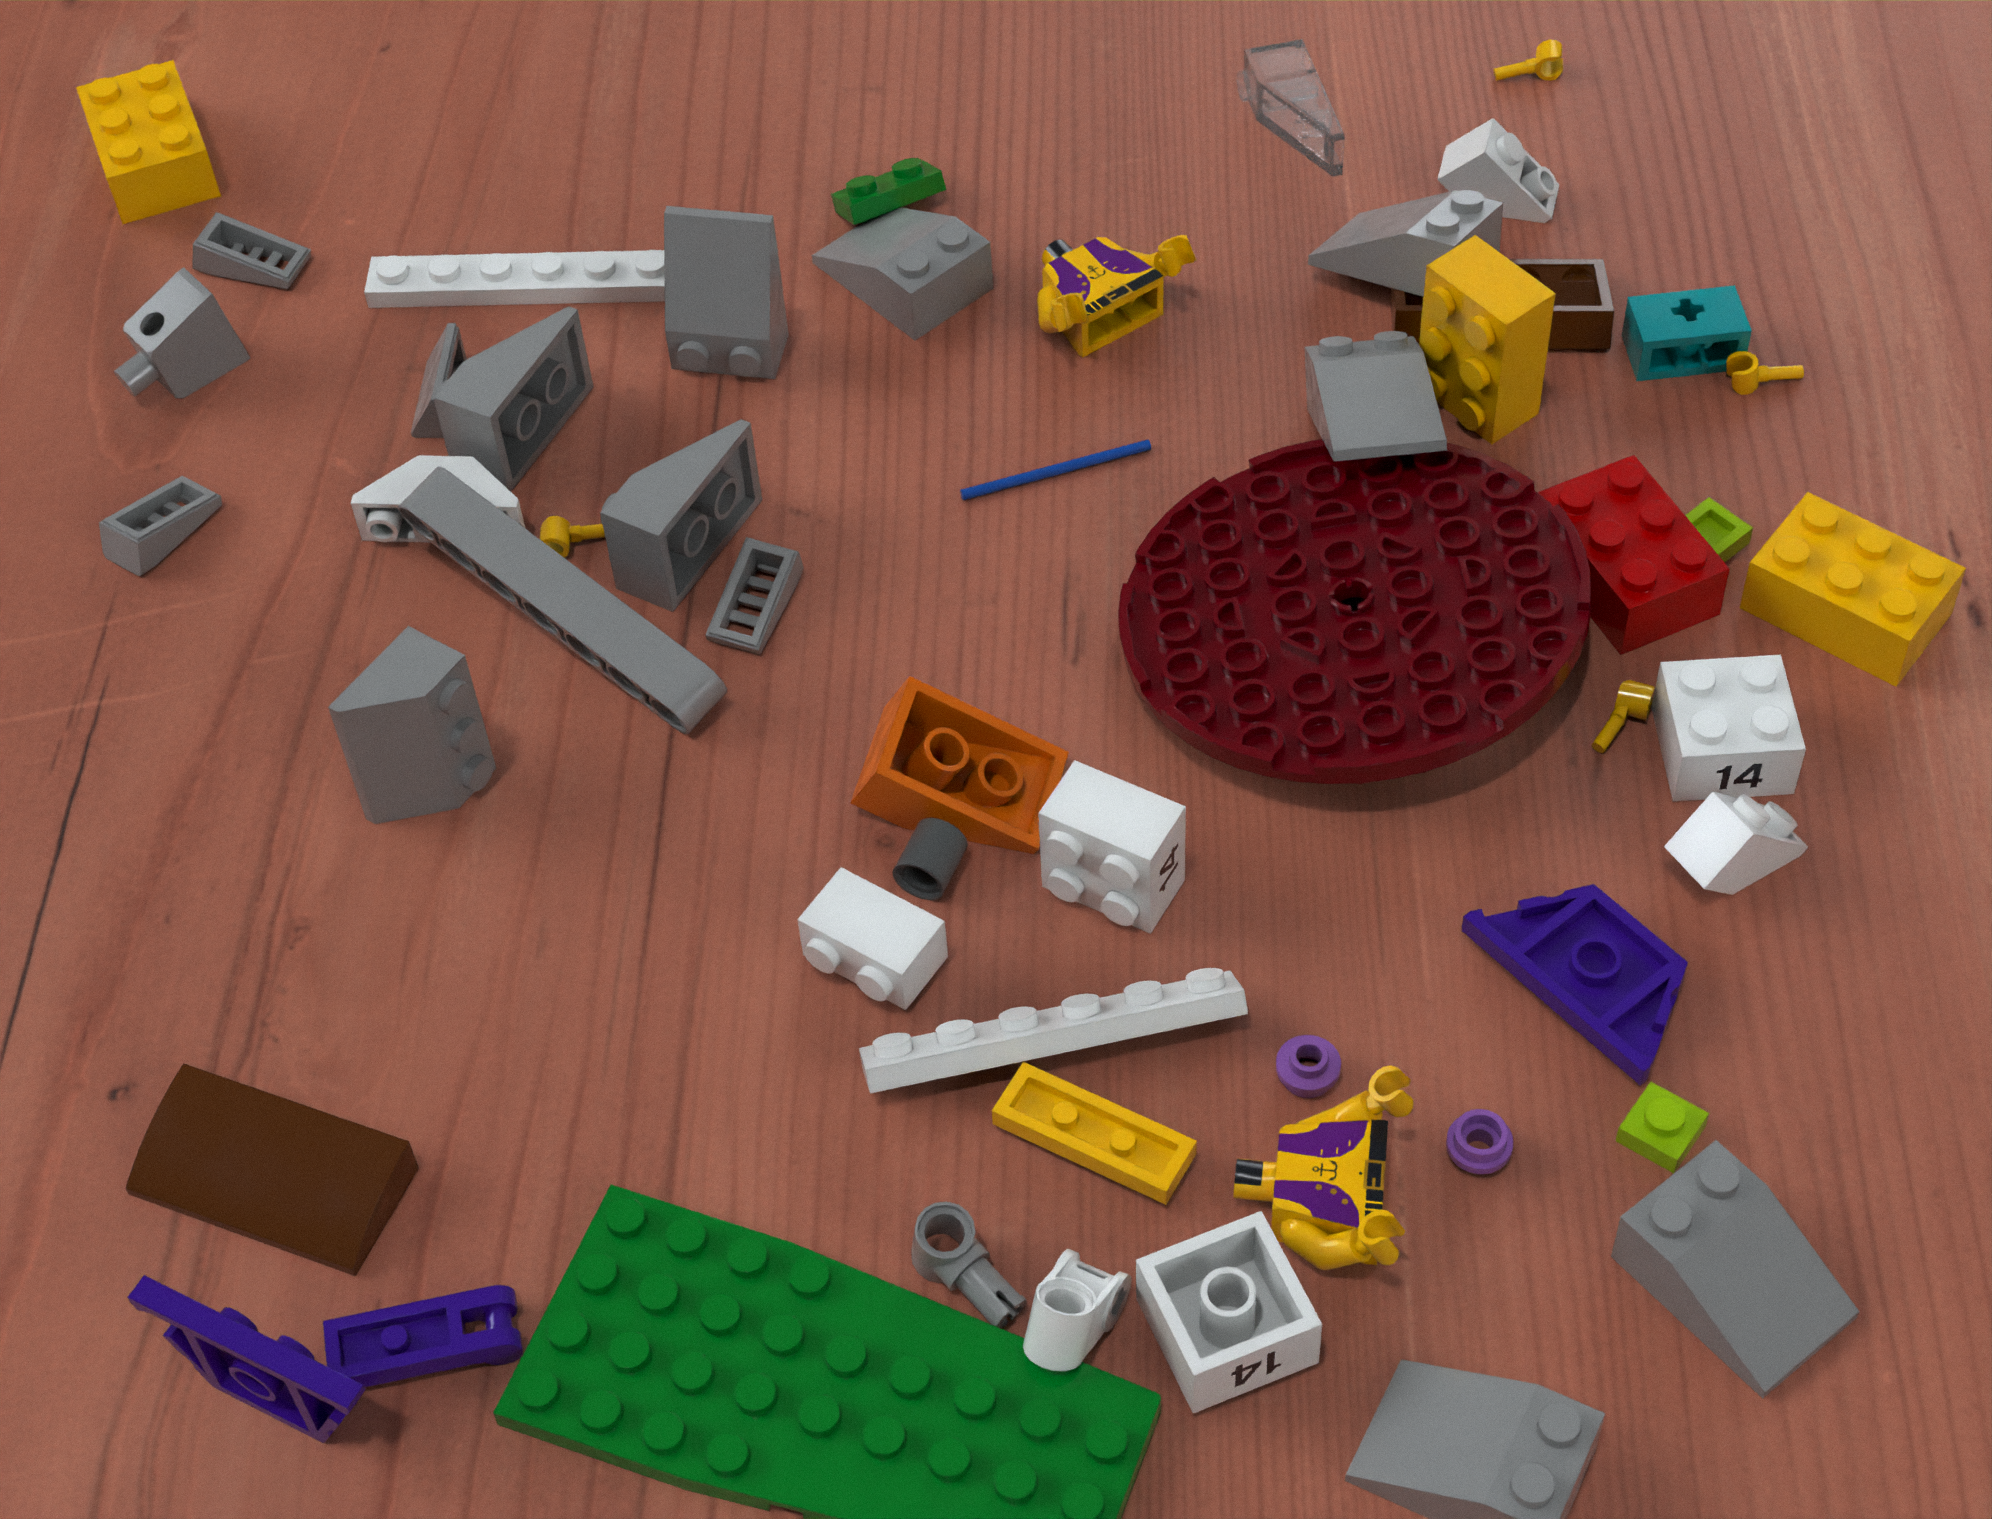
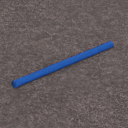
M1147 439L961 489L960 495L962 500H967L1151 450V443Z

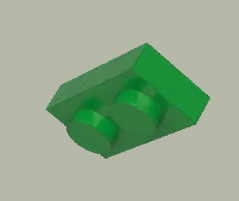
M908 158L893 164L891 167L892 171L877 177L872 175L856 177L846 183L845 189L831 194L835 212L852 224H859L945 191L946 186L942 171L922 159Z

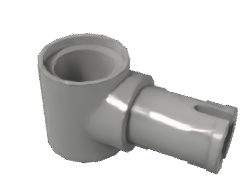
M938 1202L926 1207L917 1217L911 1249L913 1266L918 1274L928 1281L944 1283L951 1291L959 1289L991 1325L1002 1329L1008 1323L1005 1318L1008 1316L1013 1320L1026 1306L1027 1299L1023 1295H1019L988 1262L990 1253L975 1238L974 1221L967 1210L951 1202ZM936 1234H945L954 1238L958 1242L959 1247L952 1251L943 1252L931 1247L927 1239Z

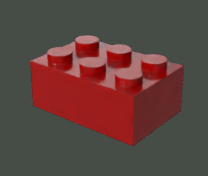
M1635 455L1537 492L1550 502L1552 506L1559 504L1577 529L1586 550L1590 569L1591 619L1620 655L1720 615L1730 568Z

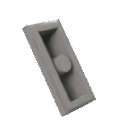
M456 323L447 324L426 363L411 429L412 437L444 438L433 397L436 395L439 386L452 376L463 361L467 360L460 330Z

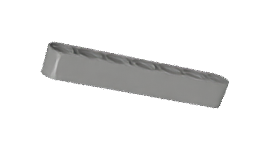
M438 466L398 506L401 515L419 534L679 732L689 734L727 693V687L724 682L704 662L445 468Z

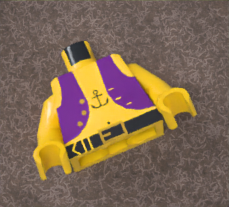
M1178 235L1167 239L1158 246V252L1149 255L1124 249L1106 237H1097L1076 249H1073L1064 240L1058 239L1053 241L1045 248L1042 254V263L1045 265L1042 269L1043 288L1037 294L1040 328L1049 334L1063 332L1076 352L1083 358L1164 315V277L1176 276L1181 272L1182 265L1193 263L1197 260L1187 235Z
M1392 1065L1384 1066L1372 1075L1369 1081V1091L1365 1090L1335 1107L1299 1121L1296 1124H1287L1281 1127L1279 1131L1277 1162L1237 1158L1233 1198L1273 1202L1271 1229L1278 1242L1284 1243L1285 1246L1318 1269L1331 1270L1357 1263L1377 1265V1261L1383 1265L1394 1264L1398 1259L1399 1250L1389 1238L1404 1235L1405 1229L1388 1210H1382L1388 1121L1381 1119L1384 1110L1391 1116L1398 1118L1405 1117L1411 1113L1413 1099L1405 1091L1399 1090L1407 1087L1411 1080L1398 1067Z

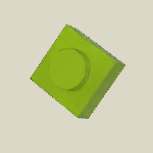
M1710 497L1685 515L1724 562L1750 543L1753 527Z
M1650 1081L1619 1126L1616 1142L1674 1174L1705 1129L1709 1113Z

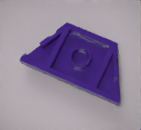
M1595 884L1565 890L1563 894L1556 897L1537 896L1519 900L1517 910L1484 917L1482 909L1470 911L1463 916L1461 930L1636 1083L1641 1086L1647 1081L1685 977L1688 962Z
M145 1275L127 1297L137 1310L150 1313L171 1324L163 1334V1337L193 1364L194 1368L212 1387L322 1443H325L332 1432L336 1430L366 1390L363 1384L315 1361L314 1355L298 1341L281 1335L275 1341L259 1333L258 1328L250 1319L232 1308L224 1307L219 1313Z

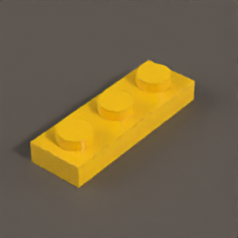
M1024 1061L992 1109L993 1125L1165 1205L1197 1154V1140Z

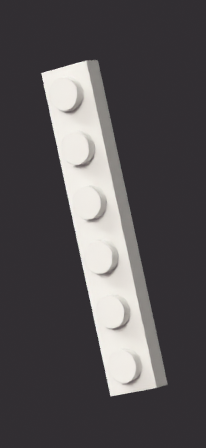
M664 250L371 257L364 294L368 308L665 301Z
M1202 968L1188 973L1186 980L1163 985L1157 981H1140L1126 986L1124 993L1101 998L1098 995L1089 993L1073 995L1064 999L1061 1002V1006L1038 1011L1033 1007H1015L1000 1013L999 1019L976 1024L970 1020H953L939 1025L936 1028V1032L911 1037L907 1033H890L876 1038L871 1046L859 1048L869 1092L875 1093L1248 1014L1245 990L1231 971L1224 972L1219 968Z

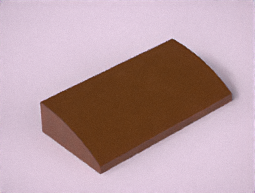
M1509 259L1556 293L1548 349L1611 348L1614 307L1603 259ZM1390 288L1392 331L1404 332L1407 334V337L1413 336L1419 344L1423 297Z
M183 1063L149 1124L125 1188L131 1196L356 1276L419 1167L411 1145L407 1140Z

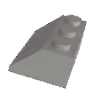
M410 626L328 707L365 818L374 824L459 809L475 791L481 790L488 783L493 771L496 769L465 655Z

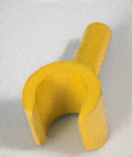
M1557 40L1543 41L1536 49V58L1494 68L1495 80L1498 81L1536 73L1539 78L1546 81L1557 79L1563 71V58H1561L1562 44Z
M1747 351L1732 353L1726 361L1727 374L1732 377V388L1740 395L1753 393L1757 389L1759 382L1802 379L1804 376L1802 365L1759 366L1758 358Z
M550 516L541 525L539 539L565 558L569 553L570 542L603 538L605 533L603 524L571 526L568 520L563 517Z
M1633 680L1622 682L1617 694L1614 710L1610 714V718L1591 744L1595 751L1599 753L1605 752L1616 734L1625 724L1627 716L1647 720L1655 687Z

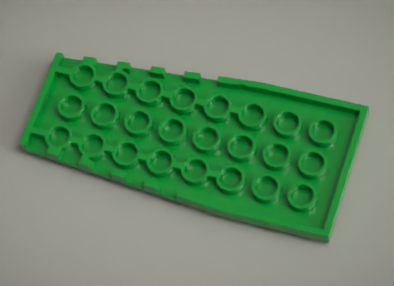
M611 1184L493 1414L499 1426L666 1484L765 1511H770L771 1505L802 1512L804 1519H1121L1161 1413V1396L1157 1392L1084 1362L1075 1369L1068 1371H1052L1042 1368L1030 1361L1025 1355L1023 1348L1025 1338L795 1243Z

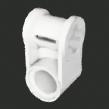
M1066 1249L1057 1260L1052 1271L1038 1284L1035 1291L1023 1343L1025 1355L1036 1365L1052 1371H1068L1078 1367L1105 1332H1109L1117 1322L1128 1298L1132 1281L1131 1275L1121 1271L1115 1276L1081 1262L1078 1252Z

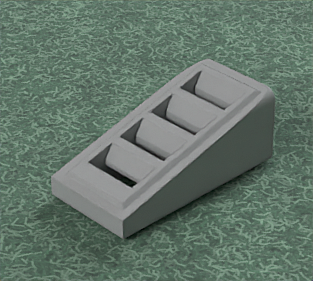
M218 212L215 213L193 243V269L209 275L289 289L311 257V249ZM260 257H268L266 262H262L259 260ZM280 260L289 261L284 270L275 267Z
M180 476L99 522L104 556L109 561L137 576L145 574L161 562L222 506L221 495L184 476ZM179 501H181L182 503H184V504H186V505L182 507V506L178 505L177 503H178Z
M746 537L705 634L706 639L761 655L803 572L804 566L799 551ZM758 571L775 575L776 577L773 582L759 577H755V575ZM750 587L768 592L769 594L767 599L747 594L746 592ZM742 604L762 611L758 617L737 611V608ZM730 621L754 627L752 636L728 630L727 627Z

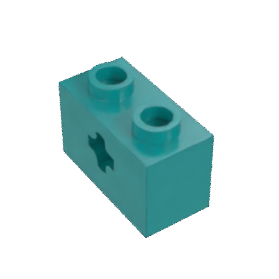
M1733 285L1628 297L1622 339L1636 381L1727 372L1726 361L1728 356L1737 351H1748L1752 330L1736 287Z

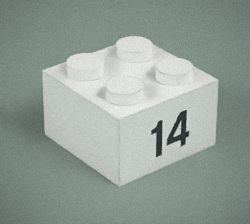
M1781 655L1660 662L1651 709L1673 802L1706 800L1712 792L1736 798L1741 794L1748 797L1794 794L1806 747Z
M1074 760L1038 813L1042 887L1049 889L1061 900L1079 902L1104 913L1107 918L1119 925H1132L1151 934L1185 881L1186 806Z
M1262 1211L1136 1259V1300L1193 1414L1319 1363L1322 1323Z

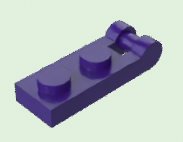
M494 1285L323 1321L327 1367L363 1384L364 1387L483 1362L491 1365H505L515 1362L523 1355L521 1332L513 1328L512 1318L517 1314L518 1310L515 1290L506 1285ZM479 1320L485 1322L486 1330L466 1334L465 1323Z

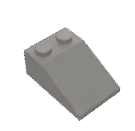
M1454 190L1357 214L1309 254L1308 265L1423 297L1426 265L1472 236H1478L1500 252L1503 202L1484 198L1481 193L1473 190Z
M666 206L664 212L665 334L671 369L775 379L789 333L773 215Z
M900 207L866 220L812 255L813 264L913 340H917L993 289L991 242L957 217Z
M568 306L463 361L452 376L439 386L433 399L448 456L474 457L509 491L514 489L593 388L578 309Z
M1385 331L1374 335V340L1353 342L1349 337L1333 336L1321 339L1319 345L1304 347L1307 410L1333 461L1447 450V439L1425 355L1413 336L1407 337L1406 333L1400 331Z
M740 419L632 474L617 493L611 494L606 499L600 515L616 589L671 612L677 608L762 501L750 422Z
M1717 1140L1712 1142L1620 1217L1611 1257L1762 1399L1858 1317L1860 1311L1767 1184Z
M1401 1359L1345 1475V1481L1429 1519H1567L1595 1454L1605 1413L1539 1384Z

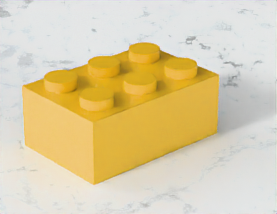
M174 60L160 64H149L139 70L110 78H99L91 83L76 87L122 224L221 196L205 144Z
M1474 235L1426 265L1419 346L1425 355L1437 403L1458 418L1465 428L1476 432L1492 445L1539 414L1556 293L1481 238Z
M1807 492L1750 561L1739 608L1897 687L1952 615L1966 568Z

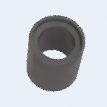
M924 818L920 820L893 869L894 880L903 890L917 898L924 900H937L941 898L968 847L966 837L958 828L938 818Z

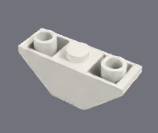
M418 455L355 493L351 500L352 510L362 541L430 542L404 519L398 510V506L440 466L451 472L525 528L519 499L471 456Z

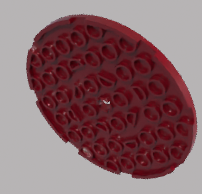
M1317 439L1286 446L1248 460L1249 469L1239 472L1222 482H1219L1215 477L1207 480L1166 512L1135 553L1136 564L1128 582L1123 583L1120 592L1118 609L1119 635L1128 673L1138 694L1147 707L1171 732L1211 758L1235 768L1271 778L1318 784H1364L1425 773L1468 757L1509 735L1533 717L1554 696L1568 678L1581 654L1588 634L1591 617V579L1586 550L1577 529L1559 504L1552 506L1550 502L1535 491L1534 481L1513 467L1486 454L1451 443H1447L1446 451L1333 461L1323 440ZM1350 597H1359L1364 600L1357 605V611H1352L1350 605H1344L1340 602Z

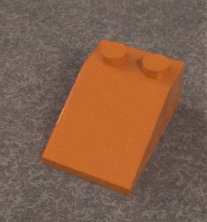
M909 676L882 711L850 803L904 829L915 830L920 820L924 818H938L958 828L964 834L967 841L1035 854L1040 847L1038 813L1059 784L1069 752Z

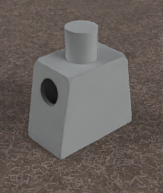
M183 267L124 323L123 332L137 354L114 370V374L134 397L157 380L175 398H185L245 363L251 357L213 294Z

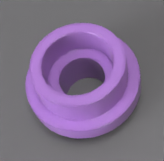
M1314 1035L1294 1037L1285 1042L1277 1053L1276 1072L1278 1078L1296 1096L1302 1098L1321 1096L1334 1086L1340 1076V1055L1329 1041ZM1313 1060L1318 1062V1064L1305 1066L1299 1063V1061Z
M1475 1109L1464 1113L1451 1124L1447 1133L1446 1148L1451 1160L1461 1169L1474 1174H1489L1498 1171L1509 1161L1513 1150V1136L1499 1115L1489 1110ZM1481 1141L1490 1148L1478 1149L1470 1146L1469 1143Z

